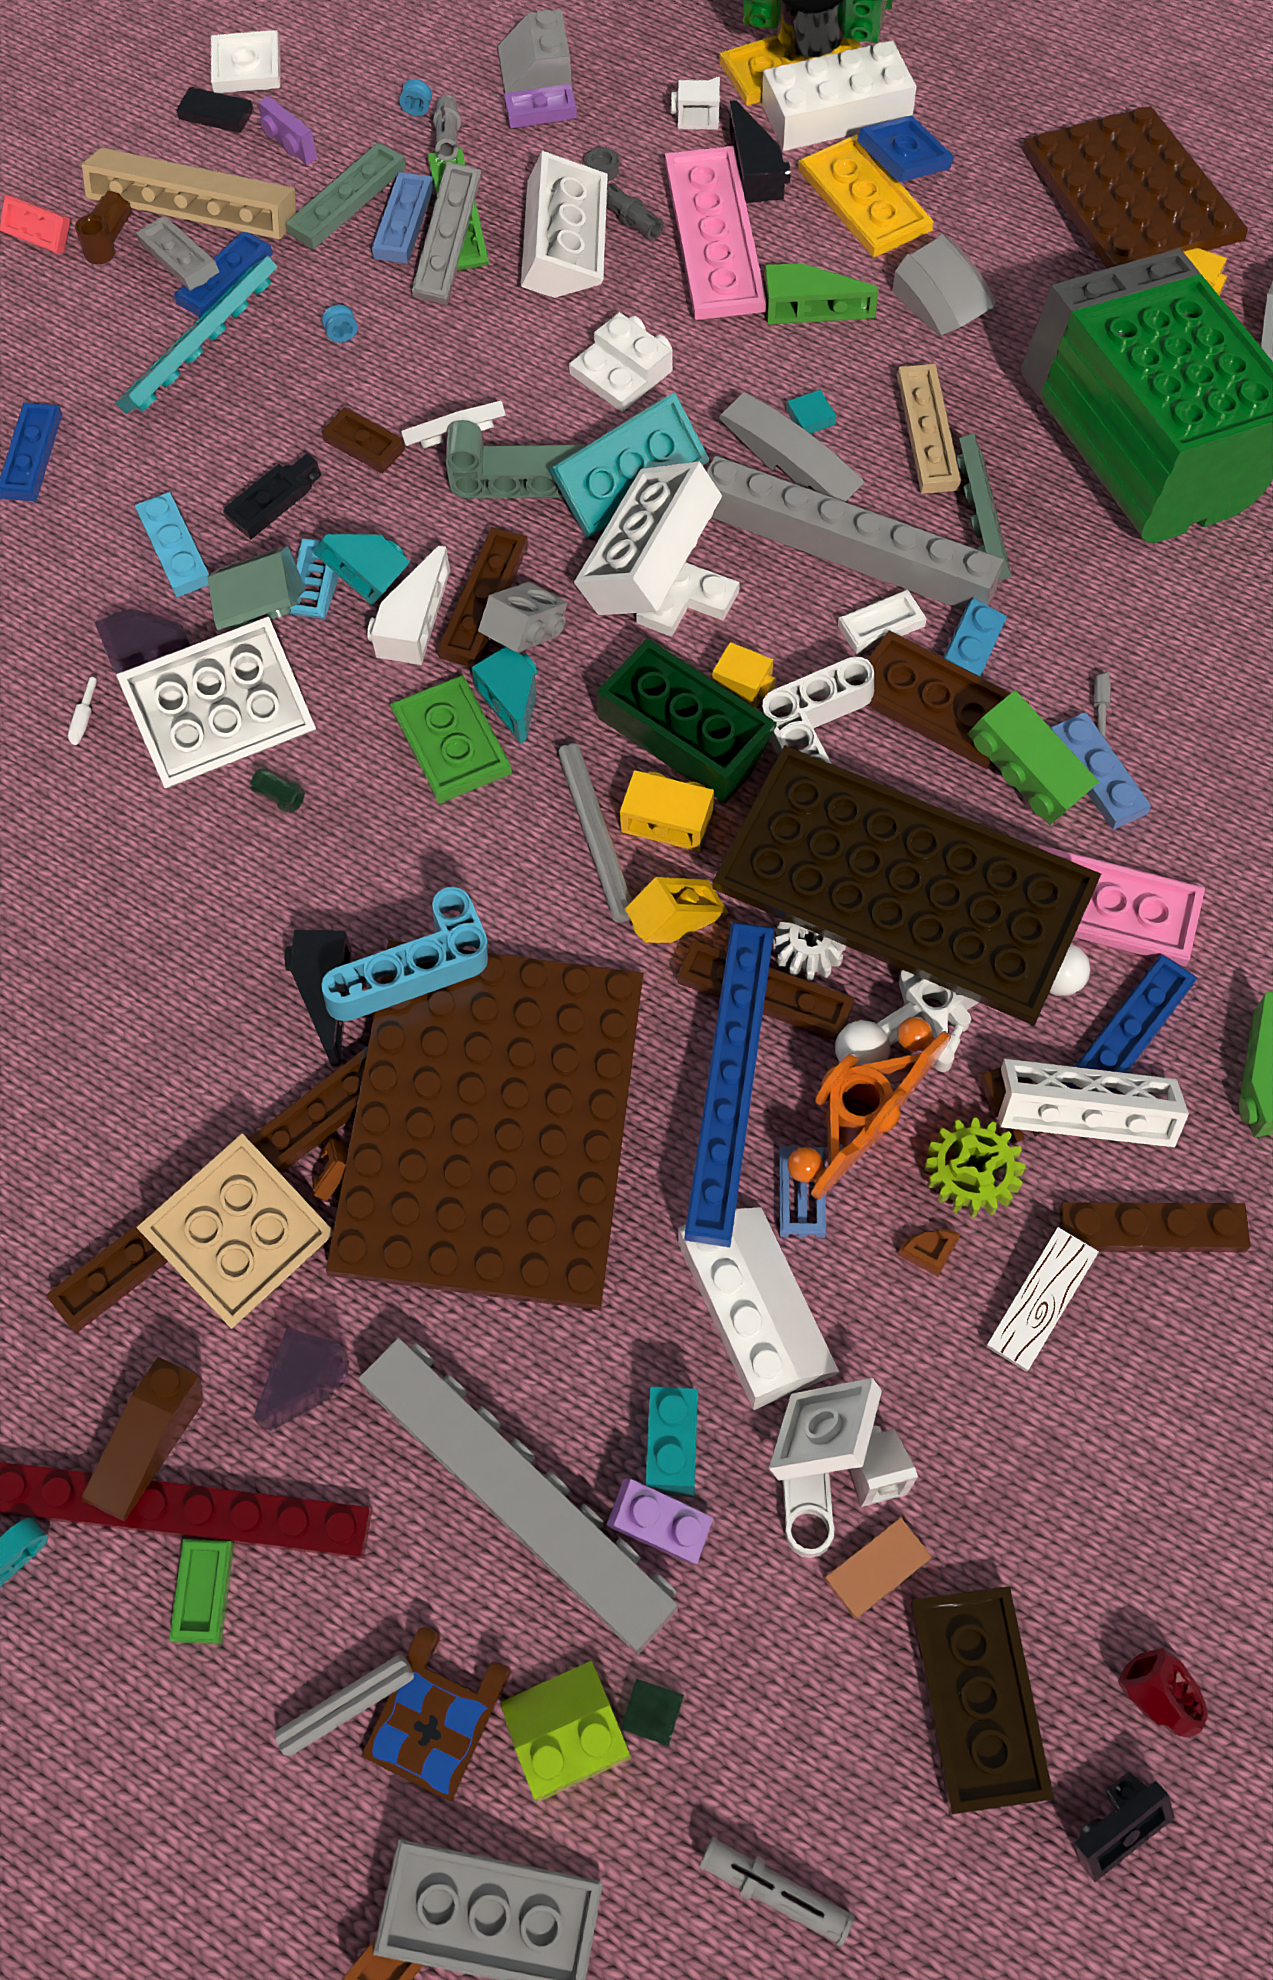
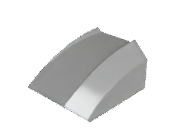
M940 234L937 239L914 253L907 254L895 271L892 293L938 336L966 325L992 309L996 304L989 286L973 262L951 238Z

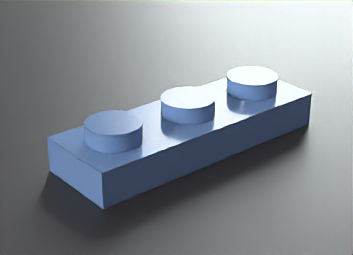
M398 172L372 246L374 259L408 264L434 188L432 176Z
M1086 712L1051 727L1054 733L1098 779L1099 783L1087 794L1112 830L1149 813L1150 803Z

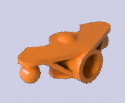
M909 1017L900 1024L897 1030L899 1043L906 1050L911 1052L923 1051L922 1053L856 1066L859 1058L851 1053L838 1065L831 1067L825 1074L821 1083L822 1087L815 1099V1102L820 1106L828 1101L825 1121L827 1127L828 1168H824V1162L817 1150L810 1147H800L792 1152L788 1158L787 1167L791 1176L802 1183L814 1182L816 1185L811 1195L817 1200L821 1199L856 1161L882 1137L884 1132L887 1133L896 1125L901 1116L900 1109L942 1054L951 1039L950 1034L943 1031L935 1038L932 1036L931 1026L925 1019ZM903 1080L893 1092L890 1084ZM852 1099L863 1100L869 1103L875 1111L865 1116L855 1115L849 1112L843 1103ZM839 1143L842 1144V1145H844V1146H846V1147L843 1148L840 1152H839Z

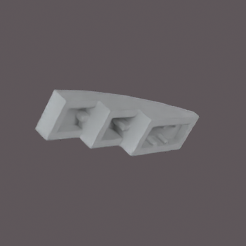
M743 392L719 417L772 471L779 466L799 486L805 488L811 486L818 493L847 502L865 482L835 453L805 429L746 392Z

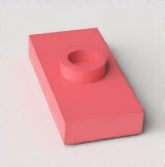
M5 195L0 220V231L55 253L64 254L70 218L18 197Z

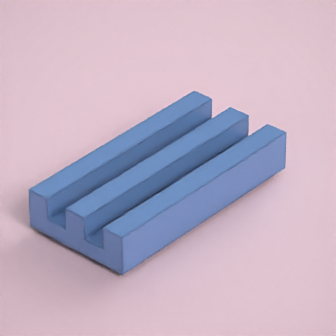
M780 1146V1237L798 1235V1237L807 1238V1235H816V1238H825L826 1198L825 1195L819 1200L815 1198L816 1223H807V1183L797 1181L798 1223H790L789 1170L787 1163L791 1153L800 1147ZM810 1147L817 1150L821 1155L825 1168V1147Z

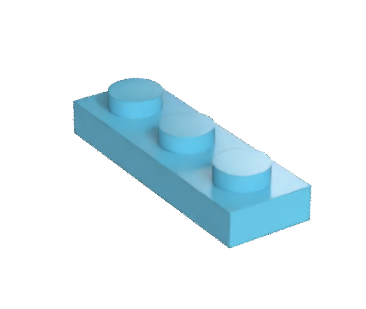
M168 492L134 505L176 598L208 586L207 577L209 573L171 493Z

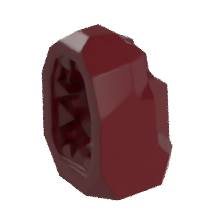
M1163 1647L1140 1653L1125 1665L1118 1683L1124 1694L1134 1702L1144 1716L1156 1722L1158 1726L1163 1725L1172 1734L1190 1738L1201 1733L1208 1717L1207 1706L1200 1687L1180 1659Z

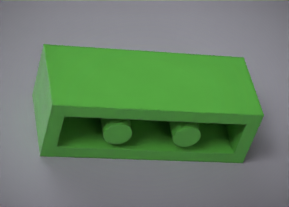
M1016 690L985 714L967 734L973 740L977 750L987 756L997 766L1005 781L1011 786L1016 787L1028 800L1031 809L1038 816L1043 817L1049 825L1054 823L1099 783L1098 779Z

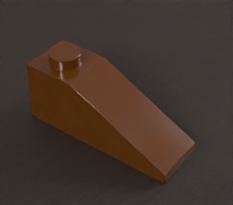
M157 1357L132 1393L82 1495L83 1502L122 1521H126L202 1406L203 1396L199 1375Z

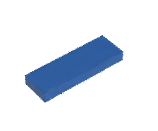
M241 232L213 258L219 273L209 278L204 285L195 287L192 290L183 285L174 294L176 304L200 318L254 263L266 256L271 257L273 255L271 245L251 233Z
M23 403L0 475V499L37 501L62 418L59 405Z

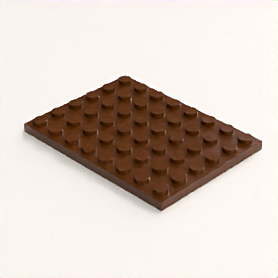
M388 940L387 950L408 942ZM459 949V952L462 954H473L476 952ZM488 953L487 966L480 974L376 1011L373 1018L346 1161L347 1165L345 1167L328 1256L327 1276L601 1311L644 973ZM423 961L417 966L422 969H430L436 963L433 961ZM390 975L381 976L380 983H390L395 977Z

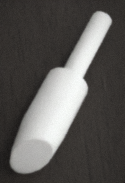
M94 677L89 678L82 703L76 705L69 726L68 739L73 745H78L88 725L92 712L89 705L97 683V679Z

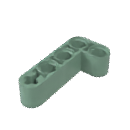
M465 420L456 421L448 427L446 466L450 489L456 496L467 499L564 498L549 468L585 447V445L484 446L482 431L476 423Z

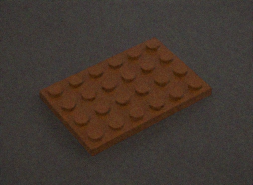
M1152 106L1140 107L1126 113L1106 116L1103 119L1084 124H1075L1072 127L1053 132H1044L1038 136L1024 139V154L1107 269L1181 248L1183 252L1196 248L1208 251L1245 241L1248 230L1247 226Z

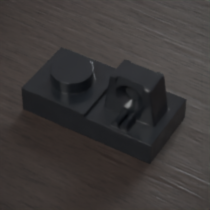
M1127 1772L1106 1789L1108 1799L1117 1812L1112 1811L1104 1819L1097 1818L1089 1822L1080 1832L1079 1839L1074 1842L1081 1866L1094 1882H1097L1175 1819L1169 1794L1157 1781H1154L1147 1787L1131 1772Z

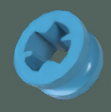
M419 79L407 80L403 85L399 98L400 106L406 113L412 116L425 115L428 112L432 99V90L425 82Z
M334 305L323 313L322 323L327 337L331 341L345 342L353 338L357 333L358 325L354 319L353 311L348 306Z

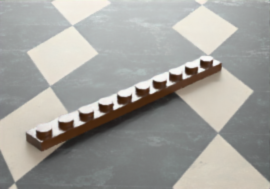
M368 1046L248 1138L280 1174L355 1116ZM146 1218L46 1294V1297L76 1334L168 1262L137 1229V1226Z

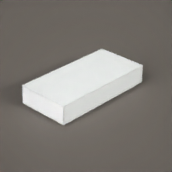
M905 590L839 617L838 627L855 655L877 647L889 630L899 636H903L925 627L927 618L909 590Z

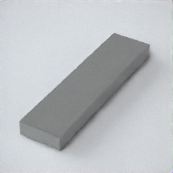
M446 162L412 289L413 297L448 305L482 177L481 169Z

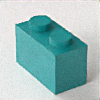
M650 1387L646 1486L667 1496L694 1497L698 1389Z

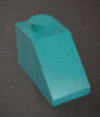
M326 534L312 552L371 605L378 600L410 563L404 556L403 550L393 541L386 540L382 535Z
M504 647L474 665L472 673L475 690L521 744L527 740L537 694L535 675L538 672L534 662L527 654L521 655L519 652L517 653Z

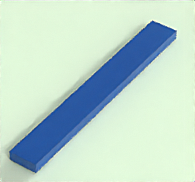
M735 922L731 924L684 1241L729 1248L731 1246L774 928Z

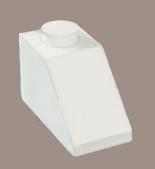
M873 1426L863 1467L850 1469L861 1507L907 1495L918 1478L915 1466L895 1429L882 1432L880 1426Z

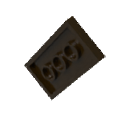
M1010 1586L912 1600L910 1602L949 1815L1054 1800Z

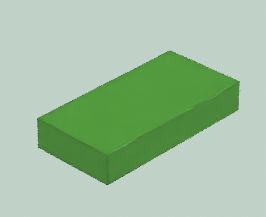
M183 1539L169 1641L173 1643L222 1645L234 1543L232 1541Z

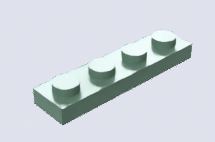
M380 142L375 144L285 223L288 234L314 250L398 175V172L406 169L404 156Z
M972 433L959 438L963 454L957 455V461L963 478L968 476L970 482L964 485V491L970 508L975 506L977 514L971 516V521L976 537H982L984 545L979 546L978 550L1004 559L999 581L1012 577L984 456L975 434Z

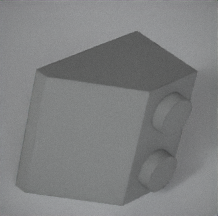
M562 9L528 13L498 45L505 93L571 83L572 87L570 53Z

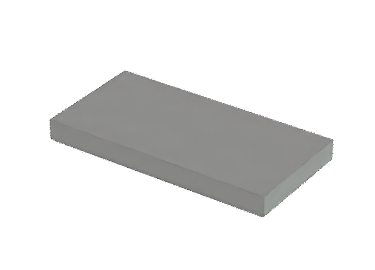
M398 1839L373 1955L495 1980H586L603 1882Z

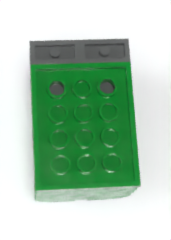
M1181 248L1051 285L1022 364V376L1143 540L1148 543L1161 542L1185 534L1191 524L1199 522L1202 527H1206L1229 519L1252 505L1266 491L1273 480V361Z

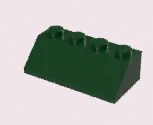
M649 638L596 691L598 719L690 781L713 789L714 797L724 804L750 777L777 726V722Z

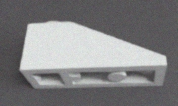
M438 546L381 602L376 618L372 617L370 619L367 635L368 640L373 642L376 658L422 665L450 574L446 547Z

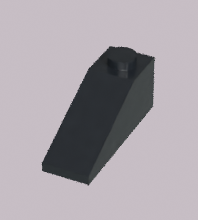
M737 100L730 101L729 133L731 144L735 150L745 202L784 200L785 184H790L791 180L789 161L783 162L780 145Z
M294 930L292 946L287 945L285 949L286 971H291L331 1066H340L345 1021L336 1020L328 1013L321 984L324 976L329 971L351 963L352 948L346 931ZM340 992L341 997L347 996L346 992Z

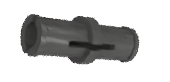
M614 183L607 185L606 207L615 212L624 225H631L633 228H636L648 240L656 239L663 230V220L648 211L639 198L627 195Z

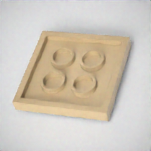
M243 1133L137 1226V1229L231 1329L242 1321L333 1235V1230Z

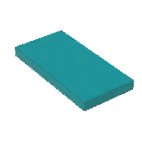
M674 392L549 468V471L584 535L591 537L609 524L640 469L699 461L703 466L710 459Z

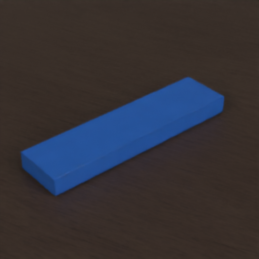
M1161 954L1075 1067L1128 1073L1193 987L1198 977ZM1063 1082L1064 1085L1071 1089L1081 1090L1080 1087L1073 1083ZM1105 1087L1106 1089H1108V1090L1111 1091L1112 1093H1113V1091L1116 1089V1088H1111V1087Z

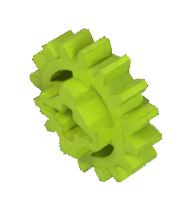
M973 1118L970 1128H965L960 1120H956L952 1127V1133L942 1128L937 1136L939 1143L931 1142L927 1153L932 1157L926 1160L924 1170L934 1174L929 1177L927 1185L929 1188H941L937 1199L940 1203L949 1198L954 1201V1213H958L964 1205L969 1207L971 1217L977 1216L980 1207H984L989 1215H993L998 1208L997 1201L1007 1207L1013 1199L1011 1192L1018 1193L1023 1183L1018 1176L1023 1175L1026 1164L1015 1161L1019 1158L1022 1148L1021 1146L1009 1147L1008 1142L1012 1134L1008 1131L1001 1136L995 1133L996 1123L993 1121L988 1125L987 1129L980 1128L978 1118ZM955 1147L956 1152L954 1155L956 1159L951 1160L950 1164L945 1166L947 1153ZM968 1162H971V1167H967ZM982 1167V1172H978L977 1168ZM1004 1169L1003 1181L995 1188V1178L993 1175L998 1174L999 1170Z

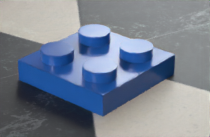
M912 115L863 127L860 129L857 141L868 151L869 155L876 159L889 172L890 176L899 183L948 170L954 159V156Z

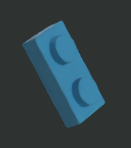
M972 598L962 614L943 658L981 677L1007 616Z

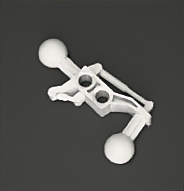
M1071 943L1049 993L1055 996H1070L1086 985L1090 976V964L1087 955L1080 947ZM902 970L899 987L904 1000L903 1007L877 1024L865 1020L849 1023L839 1033L835 1041V1053L839 1062L847 1055L853 1053L859 1058L856 1066L888 1060L891 1053L890 1046L898 1041L897 1030L900 1024L909 1017L925 1019L931 1026L932 1036L935 1038L943 1031L948 1033V1022H950L954 1027L952 1034H950L951 1039L934 1063V1067L938 1071L946 1072L952 1066L954 1054L961 1041L960 1036L962 1032L966 1031L969 1027L971 1016L967 1010L979 1002ZM933 998L938 1000L942 1006L931 1007L923 1000Z

